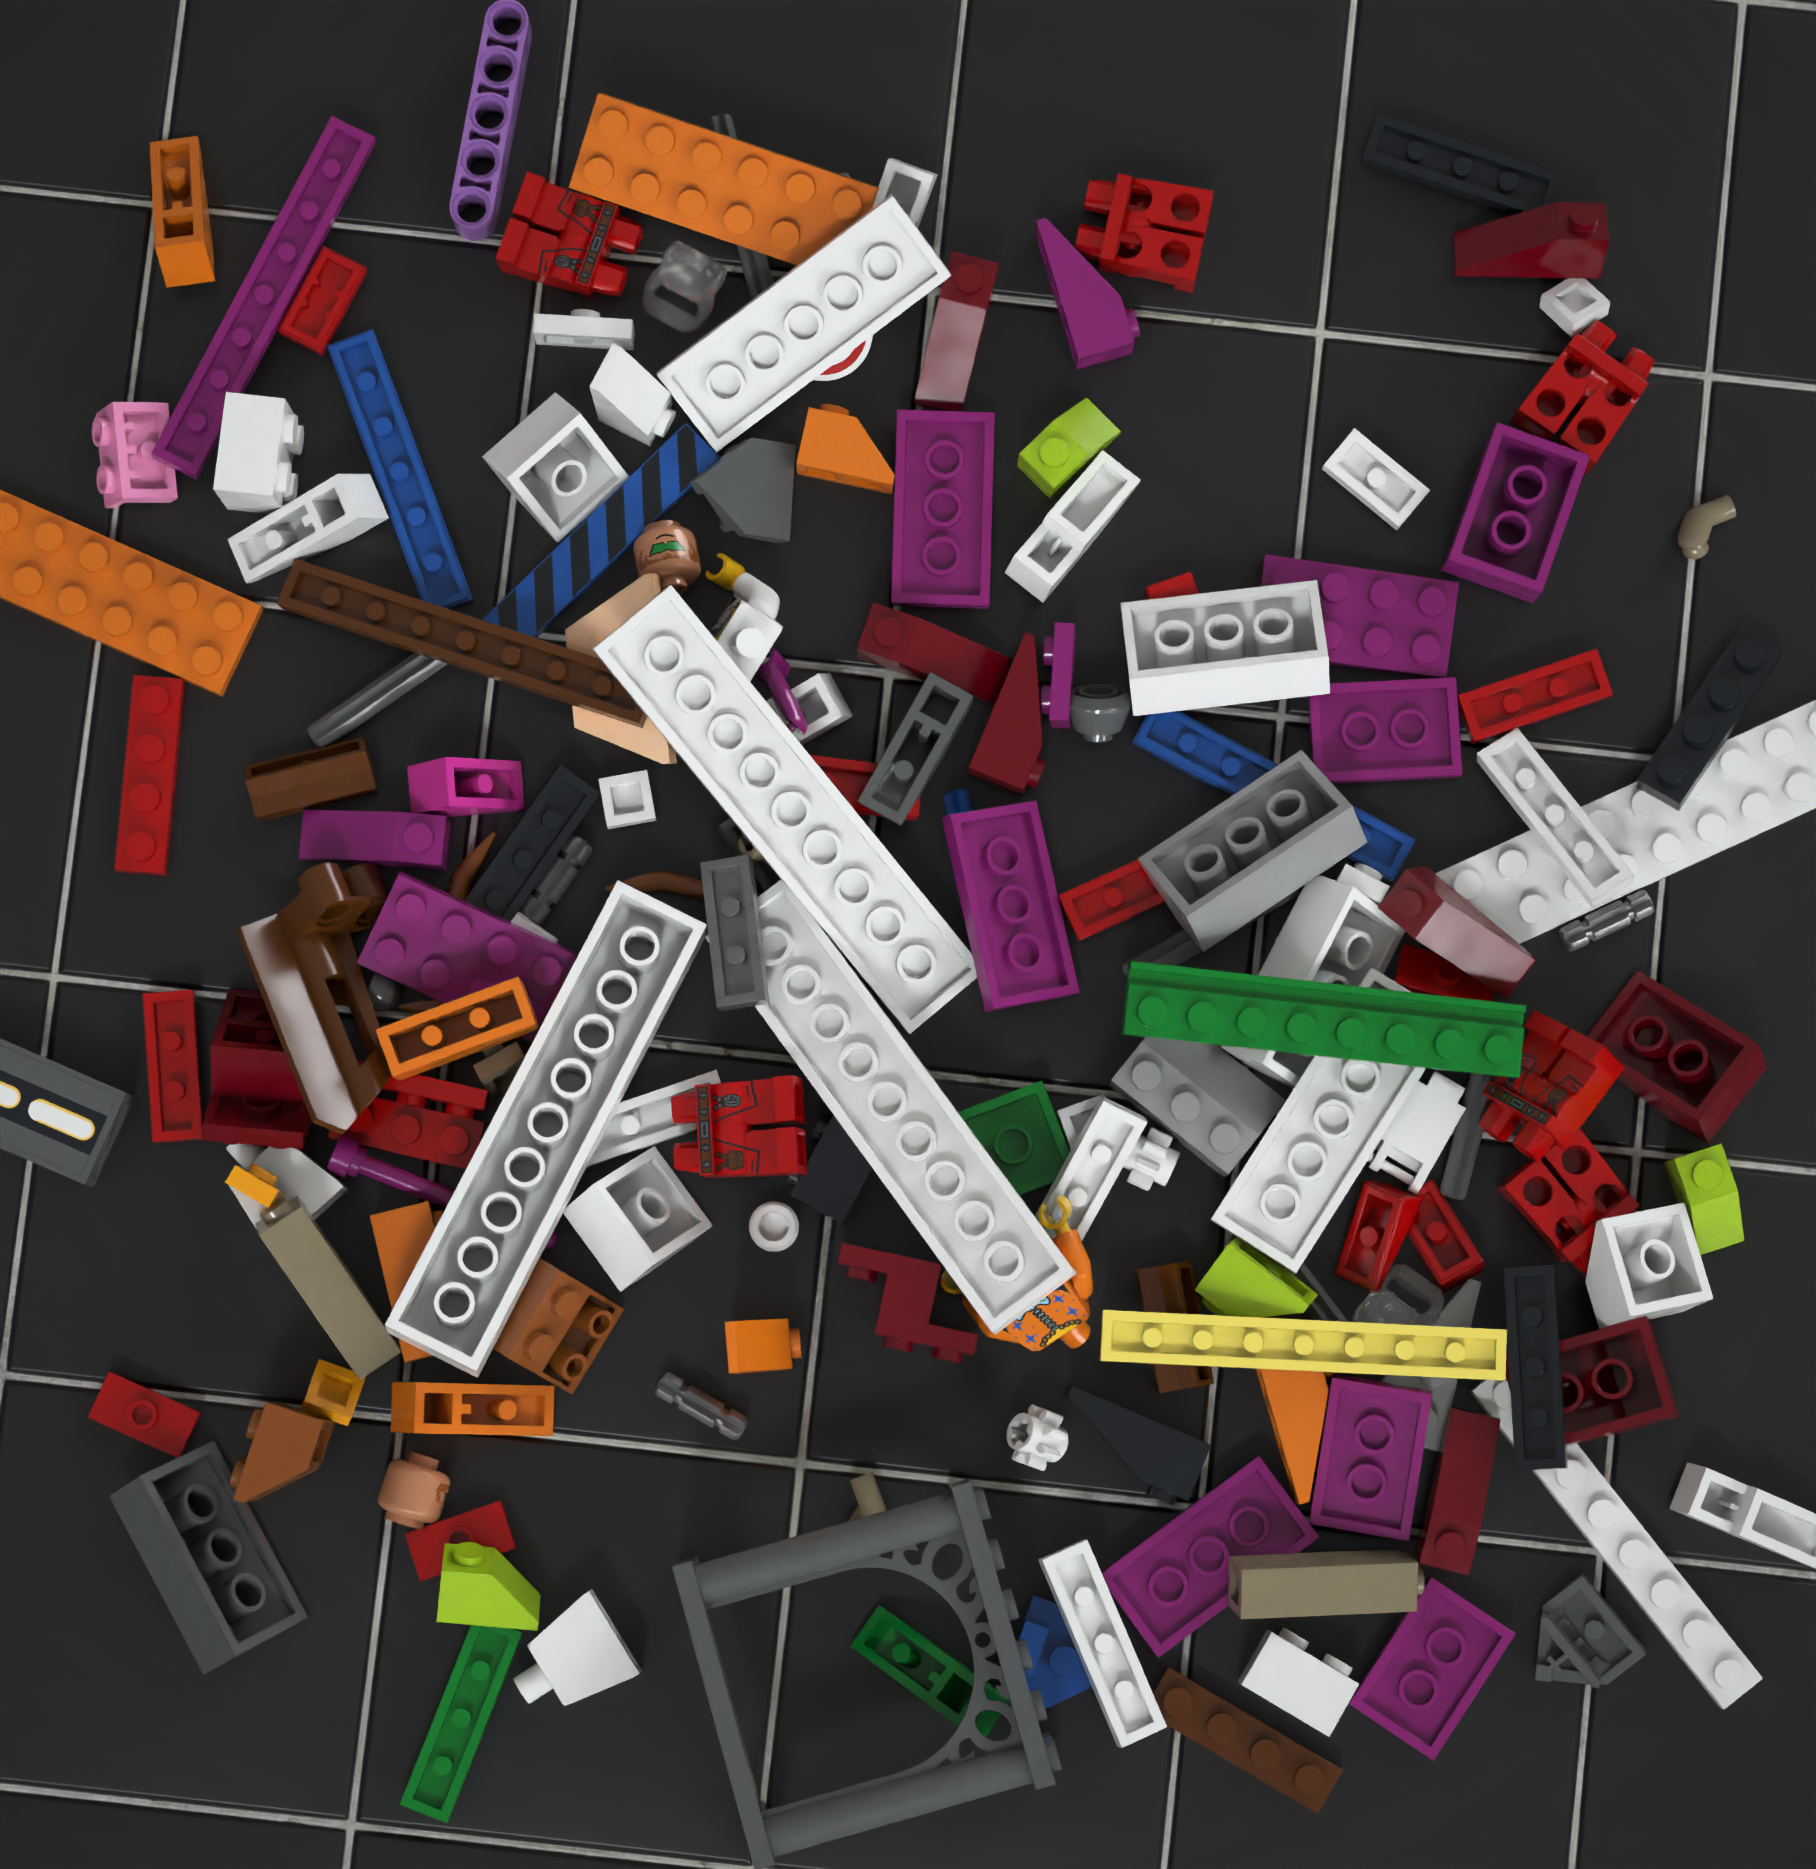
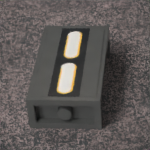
M0 1038V1148L79 1183L94 1187L135 1096Z

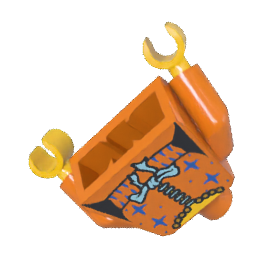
M1059 1195L1057 1197L1058 1206L1063 1213L1062 1218L1050 1216L1045 1203L1041 1205L1038 1216L1043 1226L1055 1230L1057 1237L1053 1239L1050 1236V1238L1077 1274L996 1335L991 1332L948 1271L945 1270L941 1275V1286L943 1289L951 1294L960 1293L964 1299L961 1301V1304L987 1337L1020 1343L1031 1351H1040L1059 1338L1070 1348H1077L1088 1339L1091 1328L1085 1321L1090 1316L1088 1298L1094 1289L1091 1262L1077 1230H1070L1067 1223L1072 1212V1206L1065 1196Z

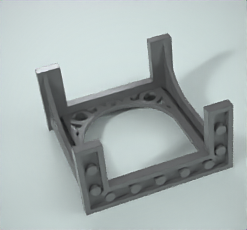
M965 1479L948 1484L950 1492L710 1561L700 1563L698 1556L680 1560L672 1566L754 1869H763L775 1865L776 1857L1028 1784L1033 1783L1035 1790L1056 1785L1052 1772L1062 1768L1052 1736L1049 1731L1041 1733L1038 1723L1048 1718L1040 1690L1029 1691L1024 1671L1034 1668L1026 1640L1015 1641L1010 1621L1019 1619V1614L1011 1588L1001 1591L996 1571L1004 1569L1005 1564L997 1538L987 1541L982 1521L990 1519L991 1515L982 1487L973 1488L971 1481ZM928 1541L922 1554L921 1564H910L903 1552L905 1550L918 1551L916 1544ZM946 1544H956L961 1548L963 1554L959 1570L948 1579L937 1578L932 1570V1561L935 1554ZM893 1552L892 1559L880 1556L883 1553ZM857 1568H885L913 1576L932 1587L950 1604L960 1618L970 1641L973 1655L974 1678L971 1698L964 1717L954 1734L936 1753L911 1768L767 1809L765 1800L760 1801L708 1610ZM973 1568L975 1576L969 1583V1593L976 1592L975 1598L970 1602H963L959 1599L956 1588L958 1584L968 1577ZM984 1609L988 1622L975 1623ZM980 1632H985L990 1636V1642L986 1647H979L975 1643V1637ZM996 1652L1000 1665L985 1658ZM990 1679L1000 1681L1001 1685H996V1689L1001 1696L1010 1699L1011 1706L1000 1700L988 1699L984 1691L985 1683ZM984 1710H994L1003 1714L1010 1722V1735L1003 1740L986 1738L976 1728V1716ZM970 1738L977 1747L987 1751V1753L975 1756V1751L972 1750L968 1755L960 1757L959 1745L962 1740ZM946 1758L951 1761V1764L938 1766Z

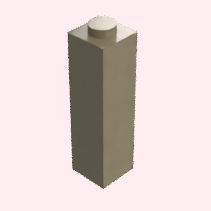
M296 1196L288 1202L285 1198H281L271 1208L266 1207L260 1213L262 1219L255 1223L258 1235L358 1379L361 1380L402 1351L396 1337L387 1333L384 1320L299 1197Z
M1404 1549L1229 1556L1228 1606L1240 1619L1417 1612V1595H1422L1424 1591L1423 1569Z

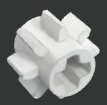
M1153 1127L1150 1128L1147 1137L1140 1135L1123 1168L1131 1171L1127 1182L1146 1191L1150 1190L1153 1181L1166 1186L1180 1155V1152L1169 1148L1173 1137Z
M1033 1404L1030 1405L1028 1414L1020 1413L1011 1420L1006 1435L1008 1445L1015 1449L1011 1459L1041 1471H1045L1047 1462L1058 1461L1065 1454L1068 1447V1433L1065 1428L1060 1426L1064 1418L1063 1415Z

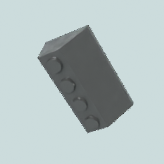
M215 1441L137 1477L109 1496L203 1675L308 1618L248 1503L233 1500L236 1488L229 1486L232 1473Z

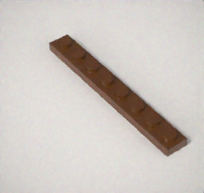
M298 559L293 561L277 602L284 610L643 728L647 719L646 714L599 658Z

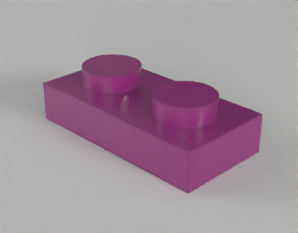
M1055 622L1054 636H1045L1044 665L1052 666L1051 685L1042 684L1041 714H1049L1051 728L1071 729L1070 699L1074 682L1075 623Z

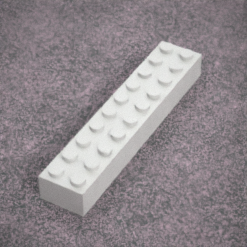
M617 880L386 1321L387 1333L477 1378L479 1377L706 937L707 924Z

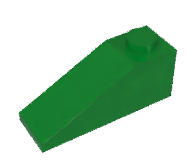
M879 1605L853 1641L851 1647L958 1727L971 1698L974 1671ZM988 1682L985 1683L984 1691L988 1699L1000 1700L1006 1704L1010 1703V1699L1001 1696L993 1685ZM994 1710L981 1711L975 1719L978 1731L986 1737L1001 1716V1713Z

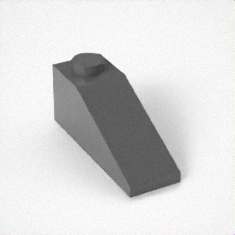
M930 672L858 799V803L902 826L973 706L974 696Z

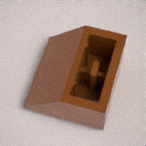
M539 1258L493 1349L573 1395L625 1309L542 1258Z
M266 1402L262 1410L255 1409L246 1433V1438L253 1440L248 1456L245 1459L238 1458L230 1479L229 1486L236 1488L233 1500L241 1503L257 1501L320 1469L336 1422L281 1402Z

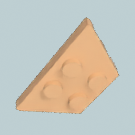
M655 573L644 574L565 629L567 648L599 658L592 649L661 592L659 575ZM572 705L574 728L661 764L677 763L676 751L648 717L643 728Z

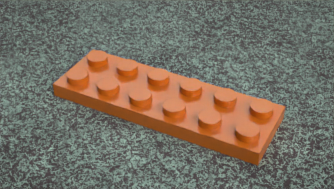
M601 92L597 94L569 184L571 189L794 265L800 264L873 208L879 187Z
M0 490V599L223 697L264 610L261 605Z

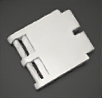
M1436 1071L1433 1072L1426 1085L1418 1080L1376 1146V1154L1372 1153L1369 1157V1168L1376 1172L1379 1169L1386 1171L1408 1184L1407 1190L1417 1195L1466 1109L1458 1104L1466 1088ZM1386 1157L1396 1161L1402 1167L1415 1172V1176L1386 1161Z

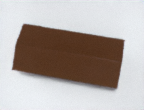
M364 737L244 766L245 783L251 798L255 818L259 822L379 793L372 761Z
M1192 1260L1136 1270L1143 1312L1201 1315L1198 1293L1195 1291L1196 1282ZM1152 1364L1157 1394L1214 1384L1212 1370L1209 1366Z

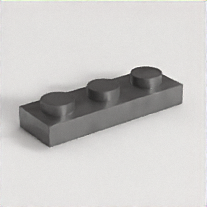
M747 854L700 862L716 1007L720 1011L768 1004L770 1001L753 859Z

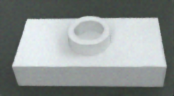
M588 309L572 310L571 316L534 313L533 334L537 345L610 349L612 343L624 350H634L635 330L632 319L602 318L599 312Z
M1355 428L1322 467L1323 471L1395 530L1401 527L1430 491V489Z

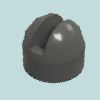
M375 971L373 972L367 987L373 1009L376 1011L388 1010L399 1002L401 986L399 982Z

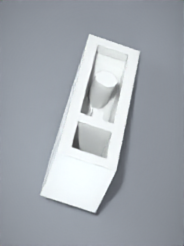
M612 343L589 386L598 420L651 446L656 435L662 438L666 435L675 418L676 411L671 409L673 405L671 393L622 347Z
M336 474L227 540L245 582L253 583L292 566L294 559L304 561L350 541L389 517L370 474Z

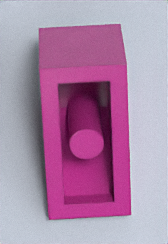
M442 757L407 767L411 813L457 817L525 810L521 761Z

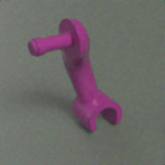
M772 646L769 651L771 657L766 663L760 665L757 673L767 682L776 705L783 717L789 722L786 725L791 733L797 730L804 735L807 731L804 714L785 680L790 672V665Z

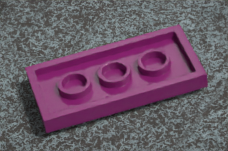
M897 410L891 606L989 609L995 413Z
M1265 554L1260 587L1317 580L1329 665L1424 679L1447 677L1459 582Z
M1037 801L950 814L942 818L985 1012L1080 993Z
M399 871L360 953L357 964L443 1003L451 1002L519 976L524 982L539 1026L541 1027L579 953ZM539 1029L522 1035L520 1038L533 1043Z
M1257 1455L1101 1573L1110 1594L1154 1654L1159 1658L1228 1606L1229 1556L1299 1553L1318 1539L1319 1536L1260 1456Z

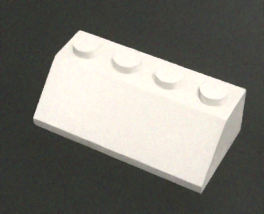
M1317 580L1121 603L1133 716L1330 694L1329 656Z
M1318 875L1303 887L1258 975L1359 987L1371 967L1384 974L1405 930L1378 909L1379 905L1355 887ZM1221 1046L1248 1066L1292 1089L1295 1088L1314 1056Z

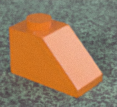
M821 404L820 409L809 407L796 463L797 474L892 494L895 475L858 418L848 416L849 410L837 405Z

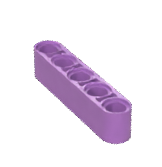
M499 0L488 8L480 40L449 203L450 214L457 233L469 241H482L488 238L494 232L499 216L532 41V29L527 11L523 5L515 0ZM506 20H515L521 24L520 29L512 35H502L496 31L498 26ZM497 66H506L512 70L511 76L502 82H494L488 78L489 72ZM496 112L504 118L499 126L493 129H486L478 124L484 114ZM479 159H489L495 163L493 169L488 174L480 176L470 172L471 165ZM471 205H479L486 209L484 217L477 222L469 223L461 219L462 212Z

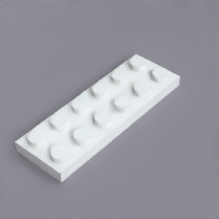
M891 194L657 371L656 375L717 453L952 275Z
M1372 967L1359 985V987L1410 992ZM1314 1056L1214 1213L1211 1221L1296 1274L1426 1068Z

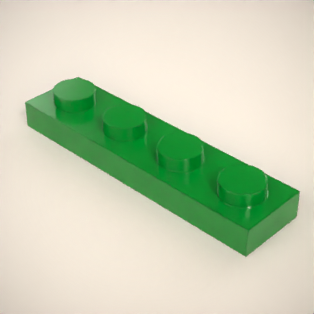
M470 1626L400 1805L444 1823L449 1822L524 1631L510 1628Z

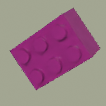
M1497 422L1486 441L1441 571L1534 603L1545 586L1590 455Z

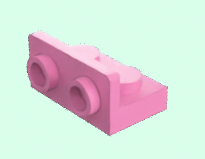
M111 402L96 413L92 423V439L94 445L99 446L100 466L97 470L96 481L99 493L104 496L105 508H117L123 503H171L178 499L175 469L153 459L151 454L170 419L168 403Z

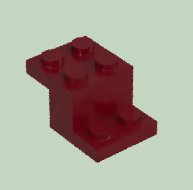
M228 989L211 1042V1098L202 1123L203 1140L217 1141L229 1145L251 1144L271 1146L277 1149H303L311 1117L261 992Z
M842 1243L838 1266L847 1268V1278L875 1283L877 1274L887 1276L874 1334L884 1337L882 1347L912 1353L914 1344L933 1347L931 1357L956 1363H962L963 1354L974 1355L978 1334L929 1324L941 1264Z

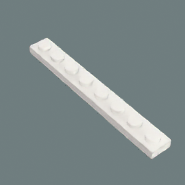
M1505 1378V1381L1482 1380L1470 1390V1393L1489 1416L1501 1419L1499 1429L1514 1447L1511 1392L1507 1379ZM1578 1444L1567 1446L1568 1469L1532 1470L1721 1709L1725 1710L1763 1679Z

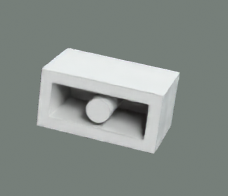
M1284 1627L1279 1635L1267 1629L1237 1682L1330 1737L1359 1686V1683L1348 1677L1353 1668L1326 1653L1322 1661L1305 1652L1309 1644L1308 1641Z

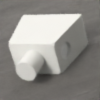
M235 1144L229 1145L226 1148L244 1169L248 1170L251 1164L255 1163L279 1177L274 1186L285 1192L283 1198L288 1202L298 1196L314 1220L349 1190L343 1182L330 1172H327L325 1168L300 1149H277L271 1146L266 1149L262 1145ZM230 1186L256 1228L255 1223L262 1219L260 1213L266 1206Z
M591 1589L527 1645L537 1663L513 1679L528 1704L554 1689L562 1704L566 1706L629 1680L640 1674L642 1669L596 1594Z

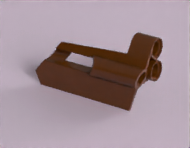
M370 862L355 865L343 873L336 863H322L309 868L297 879L301 893L291 903L283 907L277 914L242 926L236 931L312 1122L340 1134H344L359 1114L379 1094L392 1075L375 1030L380 1027L361 967L357 964L358 958L350 936L352 933L374 926L389 894L378 865ZM335 1005L349 1006L368 1052V1057L361 1066H359Z

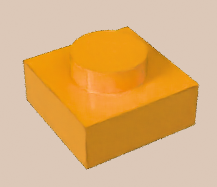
M252 1163L248 1170L235 1165L225 1181L228 1185L268 1208H271L277 1200L285 1195V1192L274 1186L279 1177L255 1163Z
M319 1359L300 1410L348 1427L366 1376L359 1380L354 1371Z

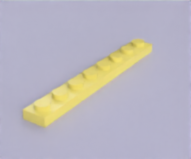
M1102 1310L1100 1361L1505 1381L1507 1330Z

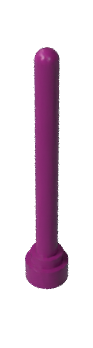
M343 1134L340 1135L327 1166V1172L345 1178L347 1174L357 1177L359 1173L441 1207H447L455 1190L366 1155L367 1149L359 1147L360 1141ZM553 1231L545 1248H551L556 1244L557 1235L555 1231Z

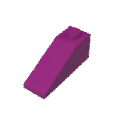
M1047 218L1036 220L1034 234L1076 370L1132 354L1135 344L1134 338L1140 337L1134 310L1132 308L1125 310L1121 296Z
M303 810L299 859L356 865L370 862L375 863L379 867L447 872L452 824L446 816L394 811Z

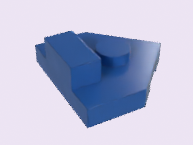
M1032 1595L1017 1641L1021 1639L1026 1640L1034 1668L1024 1671L1029 1691L1039 1689L1044 1707L1049 1708L1092 1686L1057 1603Z

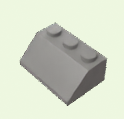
M1147 1037L1143 1039L1107 1084L1223 1178L1232 1171L1286 1101L1218 1045Z

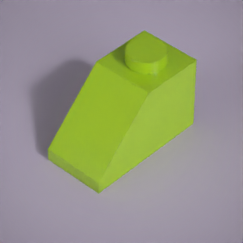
M1086 397L1053 420L1019 453L1017 467L1052 500L1121 431Z
M1722 1143L1665 1161L1664 1165L1677 1203H1685L1700 1255L1744 1241L1738 1189Z
M1235 1237L1226 1246L1195 1288V1291L1203 1296V1304L1219 1316L1262 1318L1304 1313L1319 1296V1294L1277 1262L1238 1237Z
M473 1542L444 1544L436 1622L538 1631L541 1594L495 1547H484Z

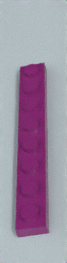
M331 116L151 453L153 459L198 480L220 438L226 392L244 393L376 145L374 136Z

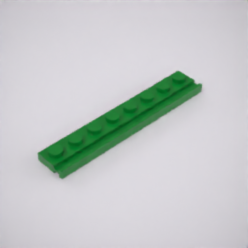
M1136 961L1128 962L1129 972L1125 991L1121 1035L1520 1078L1524 1037L1523 1019L1527 1005Z

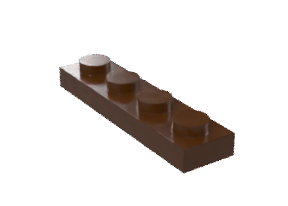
M1168 1666L1152 1691L1166 1725L1319 1814L1343 1771L1341 1768Z

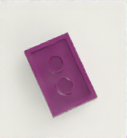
M1456 677L1331 683L1330 694L1307 696L1311 761L1332 784L1456 778L1462 776Z
M1333 1374L1309 1524L1409 1541L1433 1391Z
M1429 1576L1424 1583L1422 1595H1417V1612H1405L1359 1683L1348 1704L1434 1761L1516 1633Z

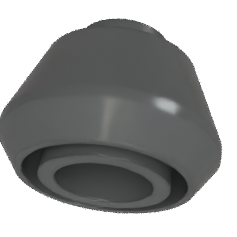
M1107 684L1078 686L1071 690L1070 720L1076 732L1083 734V739L1086 741H1110L1113 739V734L1122 730L1132 701L1126 691L1118 686Z

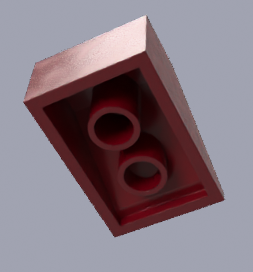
M1638 970L1586 1036L1604 1045L1625 1068L1617 1078L1620 1082L1666 1118L1707 1144L1713 1139L1767 1068L1758 1043Z
M1647 1316L1560 1341L1567 1446L1634 1430L1680 1416L1653 1326ZM1506 1356V1379L1510 1389L1509 1356Z

